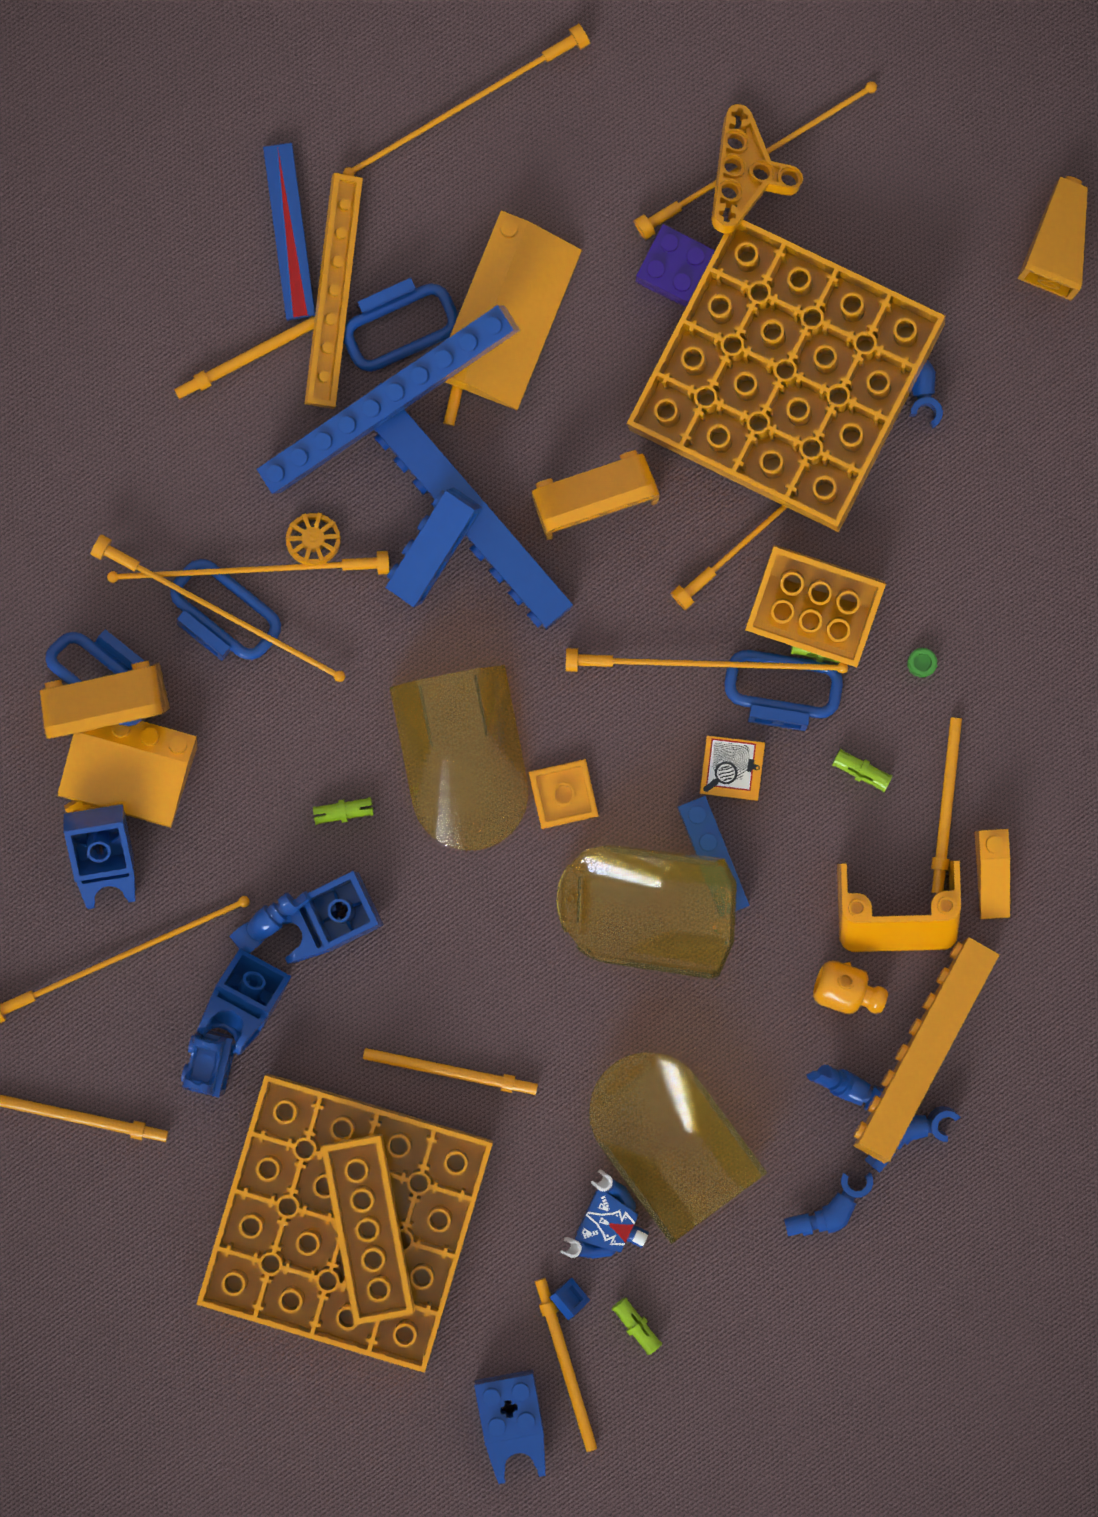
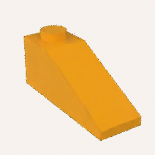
M1008 829L975 831L980 919L1010 918Z

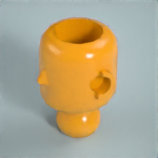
M831 960L824 963L818 973L813 997L819 1005L841 1013L853 1014L858 1011L860 1006H864L871 1013L878 1014L885 1007L888 991L882 986H868L869 979L865 970L851 966L850 962L841 963Z

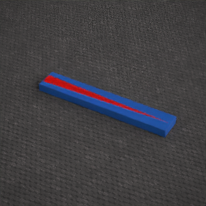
M293 144L264 146V158L286 320L310 318L315 316V307Z

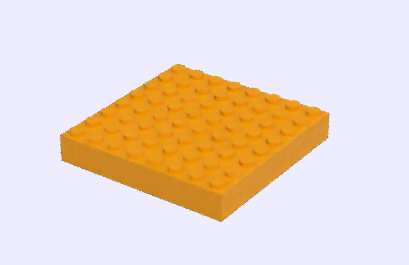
M742 220L733 232L724 233L626 424L630 431L839 532L945 325V315L750 222Z
M266 1074L196 1305L425 1373L493 1140L275 1075ZM382 1133L415 1312L412 1315L354 1325L321 1146L327 1143Z

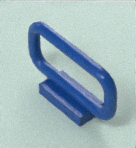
M408 278L357 302L362 313L347 321L344 332V345L356 367L369 372L380 370L448 339L457 320L458 311L451 295L441 285L430 283L415 289L412 279ZM435 295L439 298L448 318L445 327L373 360H367L362 356L354 338V332L358 327L426 296Z
M198 559L190 562L183 570L217 569L220 567L209 560ZM211 575L265 618L270 625L267 634L276 639L281 633V622L278 615L230 575ZM177 576L173 583L183 588L192 576ZM170 589L172 602L182 611L177 618V625L221 661L226 658L230 650L243 659H257L265 654L273 645V643L262 638L254 648L244 647L188 602L182 594Z
M106 629L98 636L95 643L81 633H65L48 648L45 656L48 668L66 684L81 682L78 677L61 665L57 659L58 654L69 644L74 643L81 646L115 674L132 670L131 664L144 661ZM143 719L120 723L119 725L132 726L141 722Z
M741 650L729 659V662L830 664L824 661L817 662L811 659L755 650ZM727 667L724 683L726 695L734 704L750 708L748 722L806 731L809 717L827 718L837 711L841 701L843 678L838 671L807 670L824 673L831 678L828 703L823 707L742 695L736 689L739 668Z

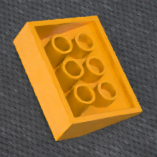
M773 544L745 630L857 668L886 583L885 581Z
M144 721L132 726L115 724L74 733L58 796L99 808L123 804L125 815L171 828L197 750V736Z

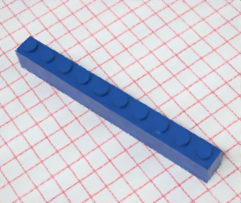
M505 305L495 306L256 470L272 494L282 493L520 331L518 325Z
M405 409L374 429L377 433L374 439L384 451L388 448L392 450L396 455L393 461L403 473L407 470L411 472L416 478L412 483L422 495L428 492L435 500L442 490L445 492L448 489L456 488L483 507L465 535L473 544L469 549L480 562L484 558L492 566L488 571L499 584L503 580L511 588L507 593L518 606L524 603L530 610L527 614L528 618L537 628L543 625L547 630L573 607L570 600Z

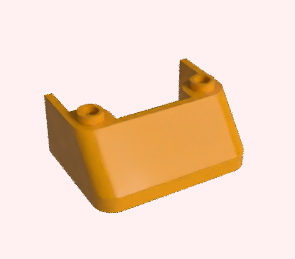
M636 450L621 454V460L556 482H553V479L550 478L536 483L537 489L532 491V498L546 540L552 539L553 532L648 500L651 501L652 505L658 504L660 494L644 454H637Z
M149 660L131 664L132 670L63 685L61 679L44 683L45 688L40 690L46 739L165 713L170 709L160 663L150 666Z
M950 861L949 891H941L933 897L931 901V915L872 916V904L867 896L861 893H848L847 863L837 864L839 940L846 950L851 952L946 950L954 946L958 938L961 913L960 861Z

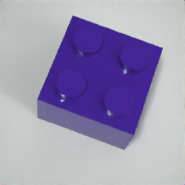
M663 224L636 275L635 282L686 308L715 250Z

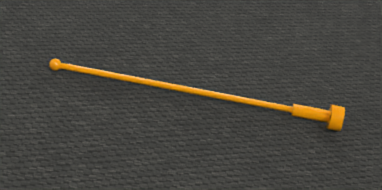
M579 23L569 29L570 36L541 52L542 56L356 166L345 168L343 174L354 176L357 171L545 60L549 62L576 45L580 50L588 46L590 41L584 29Z
M868 82L861 91L767 148L768 154L865 94L874 93L877 90L876 83ZM736 167L729 172L733 174L739 173V168ZM716 180L681 202H673L649 218L643 214L633 220L643 239L647 240L656 234L655 227L680 213L685 205L715 188Z
M781 505L712 568L708 566L684 589L678 585L670 592L674 600L684 610H687L694 603L691 597L717 575L715 572L788 507Z
M101 534L95 542L90 555L102 560L106 556L134 572L138 570L334 676L335 681L342 682L345 680V673L343 671H335L139 565L140 561L110 546L112 539Z
M377 551V557L342 559V562L324 563L317 566L293 564L160 571L154 573L161 577L342 568V571L378 569V575L388 574L390 569L389 552ZM111 571L107 575V579L111 583H115L120 579L151 578L142 572L118 574L115 571Z
M566 648V671L578 672V666L613 667V664L834 670L841 674L848 671V665L841 662L838 665L624 659L613 658V655L578 654V648Z
M241 896L233 904L38 991L33 992L30 990L1 1003L0 1023L6 1021V1014L35 1002L36 997L240 906L247 907L250 904V900L247 896Z

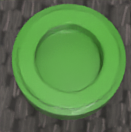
M927 648L914 650L907 660L908 670L912 675L919 678L930 676L937 668L936 655Z

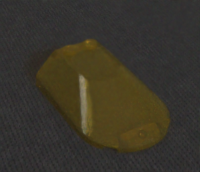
M505 665L465 670L390 687L411 800L415 814L423 828L440 843L459 850H481L494 846L507 838L519 825L526 811L528 781Z
M603 845L583 851L570 865H567L557 889V911L564 932H568L577 944L576 948L591 959L615 965L713 979L720 976L734 943L737 883L725 858Z
M653 1052L632 1054L612 1064L597 1081L592 1092L589 1109V1119L595 1139L671 1244L767 1174L766 1170L697 1076L679 1060L665 1054Z

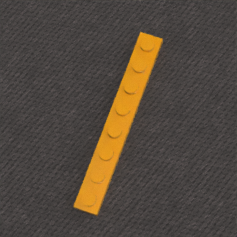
M334 173L331 179L305 395L306 405L330 409L336 407L363 181L361 177Z

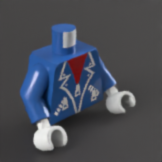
M601 1169L598 1172L603 1176V1179L599 1183L591 1181V1184L597 1190L575 1234V1240L569 1237L564 1238V1241L571 1243V1247L568 1251L561 1250V1253L570 1258L577 1256L590 1259L610 1257L615 1252H621L626 1241L642 1248L648 1237V1231L634 1225L638 1212L635 1211L636 1202L628 1189Z

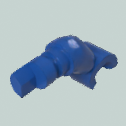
M927 360L912 388L913 397H917V401L912 405L909 417L916 416L917 410L920 407H929L934 413V419L930 422L932 429H934L942 419L943 409L941 404L932 398V395H935L936 371Z
M286 892L278 898V904L273 902L270 906L264 905L252 916L249 922L240 926L229 937L239 949L251 953L266 938L282 928V923L287 920L286 915L292 916L311 901L308 892H303L296 899Z
M826 1064L819 1067L817 1071L814 1070L806 1075L810 1081L828 1088L836 1097L859 1106L863 1102L866 1103L864 1106L865 1110L868 1109L874 1096L880 1097L883 1091L882 1088L876 1085L871 1090V1084L845 1069L837 1070Z
M948 1106L936 1107L930 1112L928 1119L926 1115H914L897 1148L900 1150L905 1143L908 1145L913 1140L928 1137V1133H932L936 1139L942 1142H948V1135L938 1130V1124L943 1118L949 1117L957 1121L960 1119V1116ZM870 1155L865 1159L879 1173L888 1164V1162L884 1164Z
M871 1172L865 1176L867 1184L860 1191H854L849 1187V1176L843 1173L841 1178L843 1192L841 1194L837 1193L827 1205L822 1206V1210L814 1211L815 1215L809 1216V1213L784 1218L788 1236L803 1233V1236L813 1234V1230L817 1229L819 1233L828 1231L830 1234L847 1226L856 1207L855 1199L866 1196L872 1189L873 1177Z

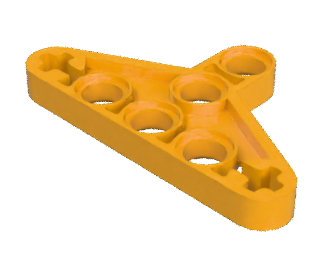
M735 104L728 108L723 121L711 218L713 227L721 233L733 232L765 191L791 196L798 192L803 182V174L797 167L771 161L750 109L742 104ZM735 116L740 117L741 124L739 129H734L736 125ZM728 140H739L742 148H732L728 144ZM725 164H735L739 168V173L733 174L728 172ZM761 169L766 172L768 178L760 180L755 177L753 171ZM789 175L795 179L796 184L793 186L786 185L781 177ZM730 188L734 190L736 197H725L722 189ZM725 208H730L728 212L729 222L724 221L722 216Z

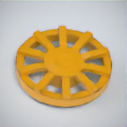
M305 513L289 524L286 532L287 550L301 564L309 566L324 564L330 561L340 548L341 536L336 522L322 513ZM309 520H316L314 527L310 526ZM320 521L326 522L327 524L319 529ZM304 522L307 529L304 530L298 525ZM331 527L335 532V534L324 535V533ZM293 530L302 534L301 536H291ZM336 539L334 547L326 543L325 540ZM290 541H302V543L293 549ZM323 547L330 550L324 557L321 552ZM304 548L306 550L305 557H301L297 552ZM311 552H316L319 559H309Z

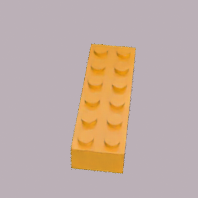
M382 1133L323 1144L321 1149L354 1325L414 1314L415 1306Z

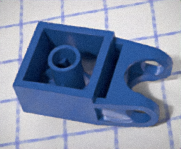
M123 804L65 813L64 836L74 880L78 885L87 909L95 908L96 893L101 888L107 886L120 889L128 903L136 902L134 855Z
M352 871L309 892L311 901L292 916L286 915L287 920L282 925L294 923L302 932L301 944L290 955L285 957L287 965L333 951L384 926L359 872ZM341 904L348 908L345 918L337 916V912L340 911L339 905Z
M239 949L216 984L196 1032L204 1035L213 1028L227 1030L235 1039L233 1052L241 1055L260 1034L281 1000L292 976Z
M209 1030L204 1035L196 1033L191 1036L188 1052L191 1053L190 1062L184 1065L181 1077L182 1087L185 1090L215 1097H221L225 1094L234 1057L235 1039L233 1035Z
M533 1369L475 1380L474 1387L484 1442L498 1484L505 1483V1463L511 1455L516 1453L528 1455L532 1459L539 1477L546 1476L544 1426ZM511 1400L512 1405L517 1404V1407L511 1413H507L506 1410L501 1408L505 1406V1401Z

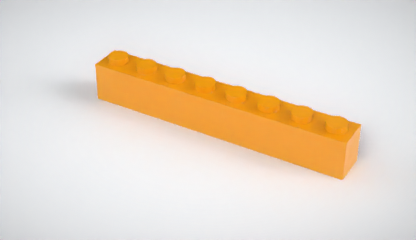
M970 937L962 943L958 941L949 956L953 958L949 968L944 967L937 977L936 982L940 984L935 994L929 993L922 1008L926 1009L921 1020L916 1018L908 1032L912 1035L908 1045L904 1043L901 1045L895 1056L898 1063L894 1071L889 1069L881 1082V1085L885 1088L880 1097L874 1096L867 1111L871 1112L866 1123L860 1122L853 1137L857 1138L854 1147L884 1164L891 1160L1000 954Z

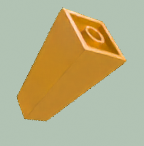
M1060 176L1056 182L1017 278L1068 300H1072L1080 291L1083 279L1088 187L1083 186L1081 180L1072 176H1066V178Z

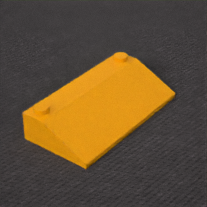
M501 210L450 337L497 305H505L520 331L445 382L518 411L582 250L525 219Z

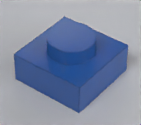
M573 1278L567 1280L549 1297L567 1320L574 1317L590 1301Z

